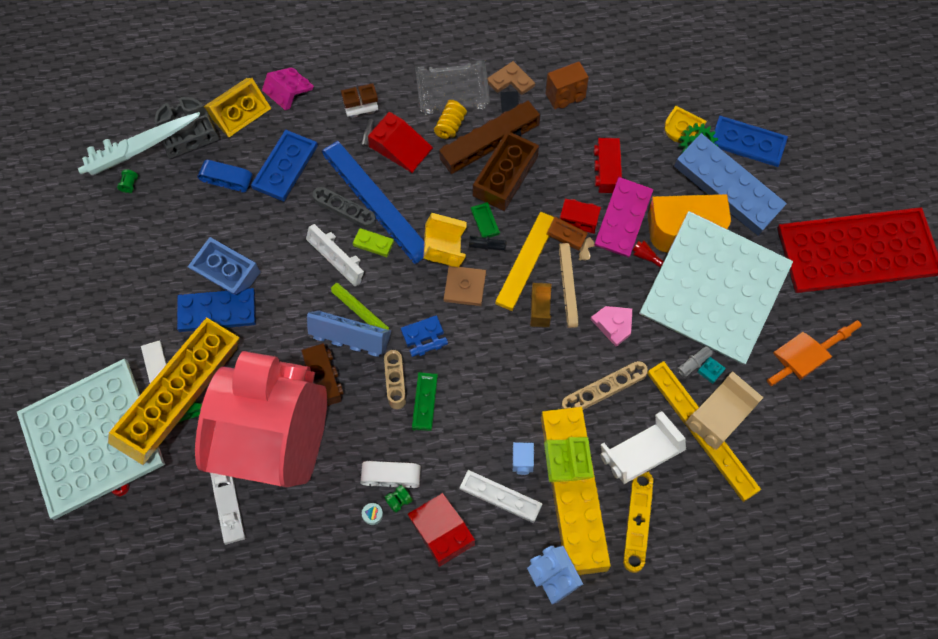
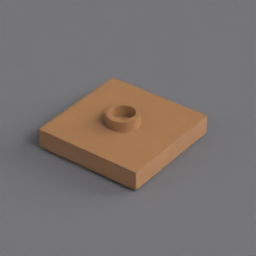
M449 266L444 302L481 306L486 270Z

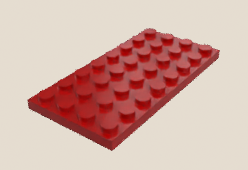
M922 207L779 224L777 228L785 257L793 261L789 271L796 293L938 276V252Z

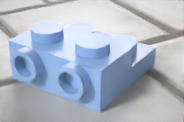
M550 546L542 551L544 555L532 558L530 560L531 565L527 567L536 587L543 586L551 604L559 602L583 585L564 546L557 548Z

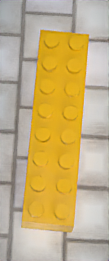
M206 317L110 430L108 444L144 465L208 386L218 369L223 367L237 350L239 337Z
M582 407L542 411L541 423L544 441L567 440L569 437H587ZM595 476L590 479L551 482L561 546H564L578 575L607 572L610 568V560Z

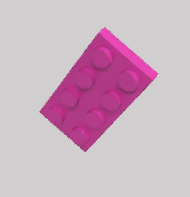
M618 177L594 246L629 258L653 189Z

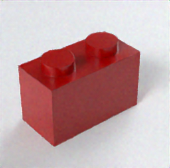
M565 199L560 219L585 232L595 234L601 207L592 203H582L575 199Z

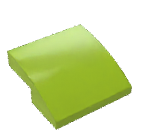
M569 437L567 440H546L544 442L549 482L577 481L594 477L588 437Z

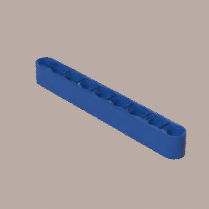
M336 141L324 148L322 153L325 159L329 160L328 162L336 172L339 171L338 174L346 184L349 183L348 186L357 197L360 196L359 199L368 209L370 208L378 222L381 221L380 224L389 234L391 233L390 236L400 247L402 246L401 249L410 260L413 259L412 262L414 264L423 260V239L341 143Z

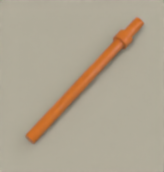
M857 320L847 327H842L837 331V334L820 345L827 350L840 340H846L851 336V333L862 326L861 323ZM787 366L767 379V382L770 386H773L793 371Z

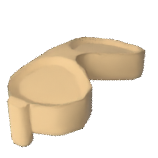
M591 237L586 238L583 246L580 248V261H586L591 257L588 248L593 247L595 244Z

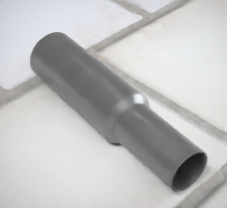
M373 119L368 120L361 143L362 148L363 144L369 148L368 135L373 129Z

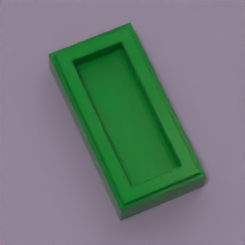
M488 202L471 207V212L481 237L489 236L491 238L500 235Z

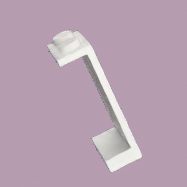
M662 411L655 415L656 424L621 444L611 449L605 443L601 444V459L605 464L610 465L615 478H620L624 484L686 450L685 437Z

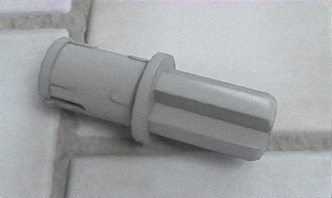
M705 346L694 356L690 355L689 359L677 368L678 372L682 377L686 378L696 368L701 367V364L713 354L712 350Z

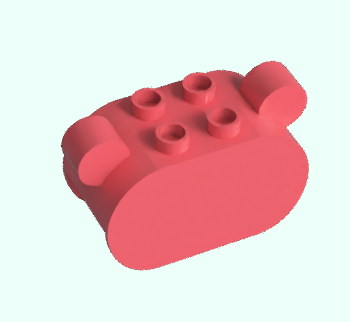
M247 351L241 352L235 369L229 367L219 368L208 386L199 415L195 442V460L198 470L282 487L306 484L314 470L324 432L327 411L325 386L313 383L315 372H311V368L308 366L279 362L278 357Z

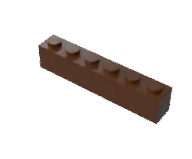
M529 100L520 103L510 111L503 112L501 116L489 120L483 126L473 129L465 136H460L456 141L444 145L439 149L440 160L450 174H453L493 152L507 131L512 133L521 128V135L539 126L540 114Z

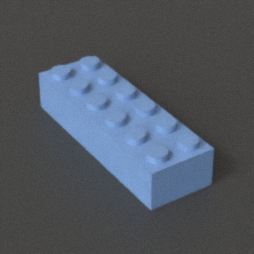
M702 133L678 157L674 165L675 168L708 195L727 194L730 213L758 236L787 204Z

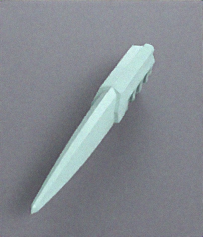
M200 112L159 125L134 137L122 140L119 144L115 142L113 146L110 139L103 140L105 148L103 151L97 150L95 152L93 146L88 147L89 157L82 158L84 166L79 167L78 171L80 174L89 172L91 175H96L118 165L179 131L198 118Z

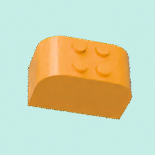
M727 194L652 197L648 211L649 233L652 244L658 250L668 253L688 211L728 230L731 216Z

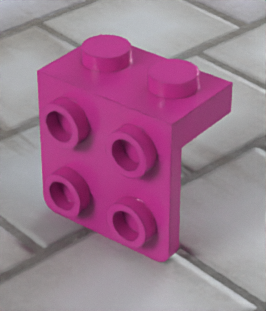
M287 68L267 73L262 91L284 110H288L291 107L294 95L311 91L314 86L308 79L300 75L296 69Z

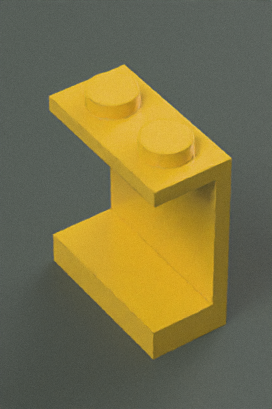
M431 213L425 223L423 259L459 268L466 254L460 253L461 236L466 229L467 222Z

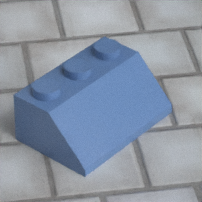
M209 237L188 265V268L234 295L249 288L260 274V270L255 262Z

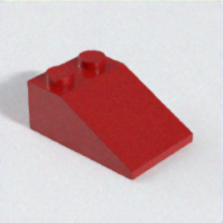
M388 112L368 135L369 147L411 173L415 171L433 149L410 125L391 112Z
M443 493L407 514L439 567L475 546V539Z

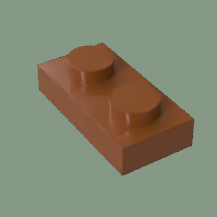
M554 217L546 235L562 243H569L570 247L578 251L588 234L557 217Z

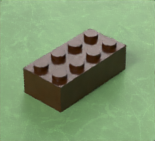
M507 131L473 184V197L505 211L538 158L539 145Z

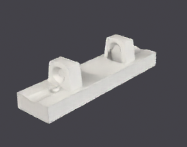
M315 224L309 226L306 240L354 286L359 285L364 273L359 267L360 259L357 256L349 258L334 243L336 236L332 232L324 234Z
M210 473L224 544L246 539L233 477ZM222 483H227V484H228V485H226V486H222V487H219V488H218V485H219V484H222Z

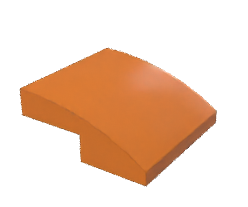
M804 332L773 352L785 367L789 366L800 380L832 357L823 346Z

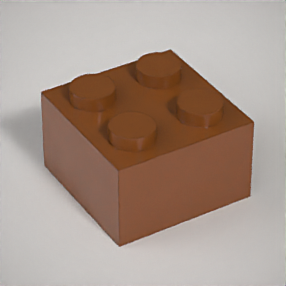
M576 62L547 74L545 94L554 109L564 108L570 103L580 102L586 98L589 77L581 63Z

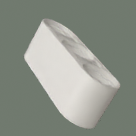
M365 461L362 463L360 483L365 486H369V484L371 486L389 487L390 485L391 487H398L402 485L404 488H410V486L418 488L420 485L421 466L414 463Z

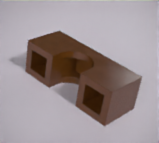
M324 343L301 350L305 365L311 368V372H321L324 374V378L315 384L325 386L327 406L342 402L340 395L344 393L341 383L336 384L335 381L338 374L336 367H331L330 361L333 360L330 349L326 350Z

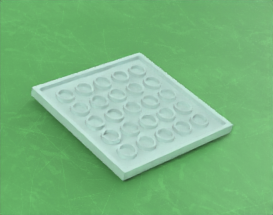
M688 211L639 314L745 365L793 261Z
M122 359L17 411L50 519L55 520L165 465L159 446L146 463L142 465L108 444L110 430L140 396L126 359Z

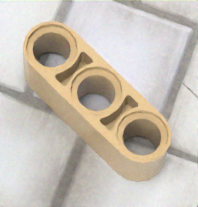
M390 350L384 356L387 397L391 408L401 409L406 404L402 356L398 351ZM393 359L398 360L396 364L389 363ZM394 377L400 379L398 382L390 381ZM396 395L402 397L398 401L392 400V398Z

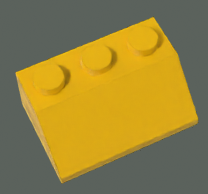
M253 78L244 79L204 106L212 120L228 137L271 109Z

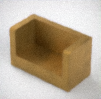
M532 284L530 327H550L552 284Z

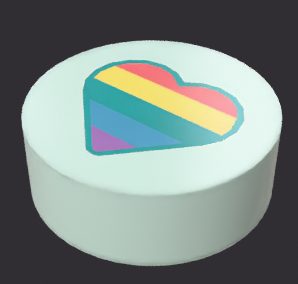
M369 503L363 508L362 517L367 524L376 525L382 520L383 512L378 504Z

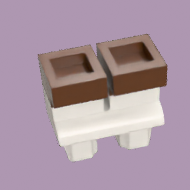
M374 83L358 86L359 95L356 87L341 90L347 117L354 118L362 113L372 114L378 110V97Z

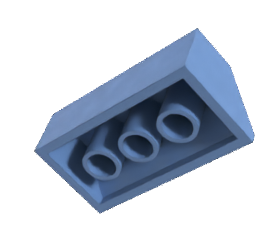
M314 311L307 314L308 334L313 335V339L319 341L331 340V344L337 346L349 345V349L355 351L367 350L368 354L379 357L380 354L386 353L391 330L322 311Z

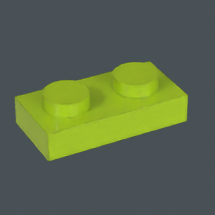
M361 228L353 241L354 247L384 257H388L394 244V239Z

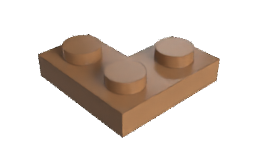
M514 61L487 78V83L497 93L510 84L521 95L535 87V82Z

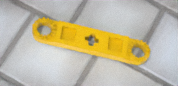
M645 472L632 480L623 559L624 567L632 573L641 571L645 565L653 492V477L649 472ZM641 476L647 478L648 485L640 486L637 483V478ZM637 516H641V520L644 521L641 522L640 526L637 525L636 521H633ZM636 556L640 560V565L632 567L628 561L629 557Z

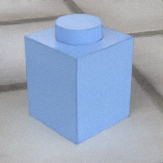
M513 442V472H517L519 475H527L529 472H533L534 443Z

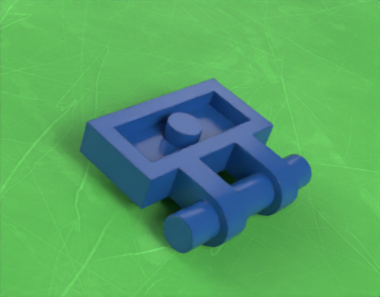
M437 315L401 328L407 347L414 344L416 346L409 350L412 357L425 355V352L433 349L439 350L442 348L441 346L448 344L446 337L441 339L437 337L443 335ZM428 339L432 340V342L424 345L421 344V342L426 341Z

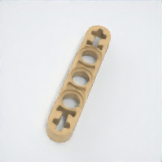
M560 243L559 256L561 271H563L561 272L563 288H565L563 292L566 305L567 327L576 328L578 327V314L569 243Z
M634 362L566 396L562 401V409H567L568 401L571 404L576 402L578 396L580 402L576 403L574 408L582 407L584 410L643 380L646 377L648 368L643 362ZM636 367L638 370L642 369L641 375L639 373H635L632 375L631 379L630 374L634 373ZM624 376L627 382L620 384L617 382L616 377ZM607 384L610 387V391L604 393L599 389V386ZM586 392L591 393L593 399L585 401L582 395Z

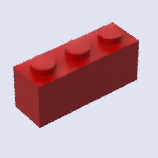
M598 138L597 145H594V156H597V160L594 162V171H598V176H595V187H598L599 193H613L618 177L622 178L620 138Z

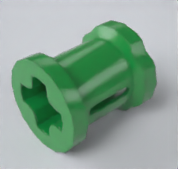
M122 170L121 182L118 183L117 188L121 192L132 193L134 181L137 180L138 174L132 170Z

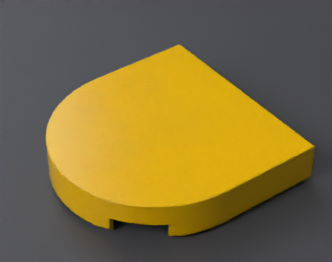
M675 106L666 119L665 132L671 140L682 143L679 141V138L683 136L681 134L683 130H687L686 128L689 125L693 128L695 123L700 127L702 123L705 125L707 121ZM696 132L691 133L689 136H695Z

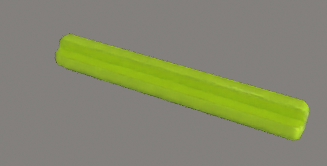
M335 283L331 287V292L367 324L389 330L387 325L339 283Z

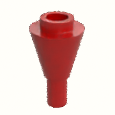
M645 240L642 243L638 241L632 249L635 252L633 255L653 262L661 268L664 261L656 256Z

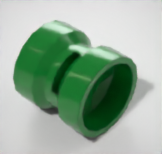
M399 485L395 492L384 496L394 513L399 512L403 505H408L413 501L402 485Z

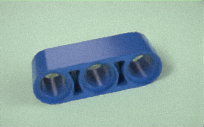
M205 160L197 177L205 183L207 181L212 185L246 192L253 174L243 168Z

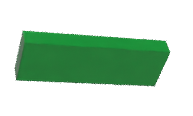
M418 372L412 430L432 431L438 374Z

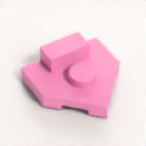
M605 306L591 317V321L615 346H618L631 335L632 309Z

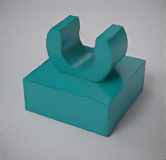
M709 357L697 373L714 384L726 368L712 357Z

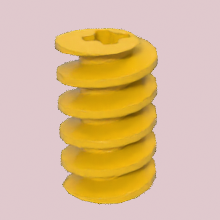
M448 100L434 128L435 134L442 139L455 137L459 126L462 124L461 121L464 120V116L467 114V110L459 102Z

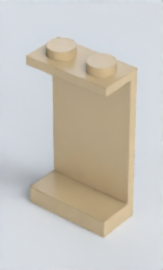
M732 371L725 381L685 423L693 432L702 437L709 446L717 450L763 397Z

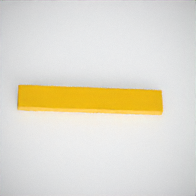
M543 212L539 213L495 301L496 305L513 311L549 238L546 233L554 219L553 216Z

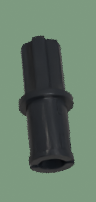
M470 236L469 239L470 248H481L486 251L488 249L505 250L507 245L506 240L490 239L489 236Z

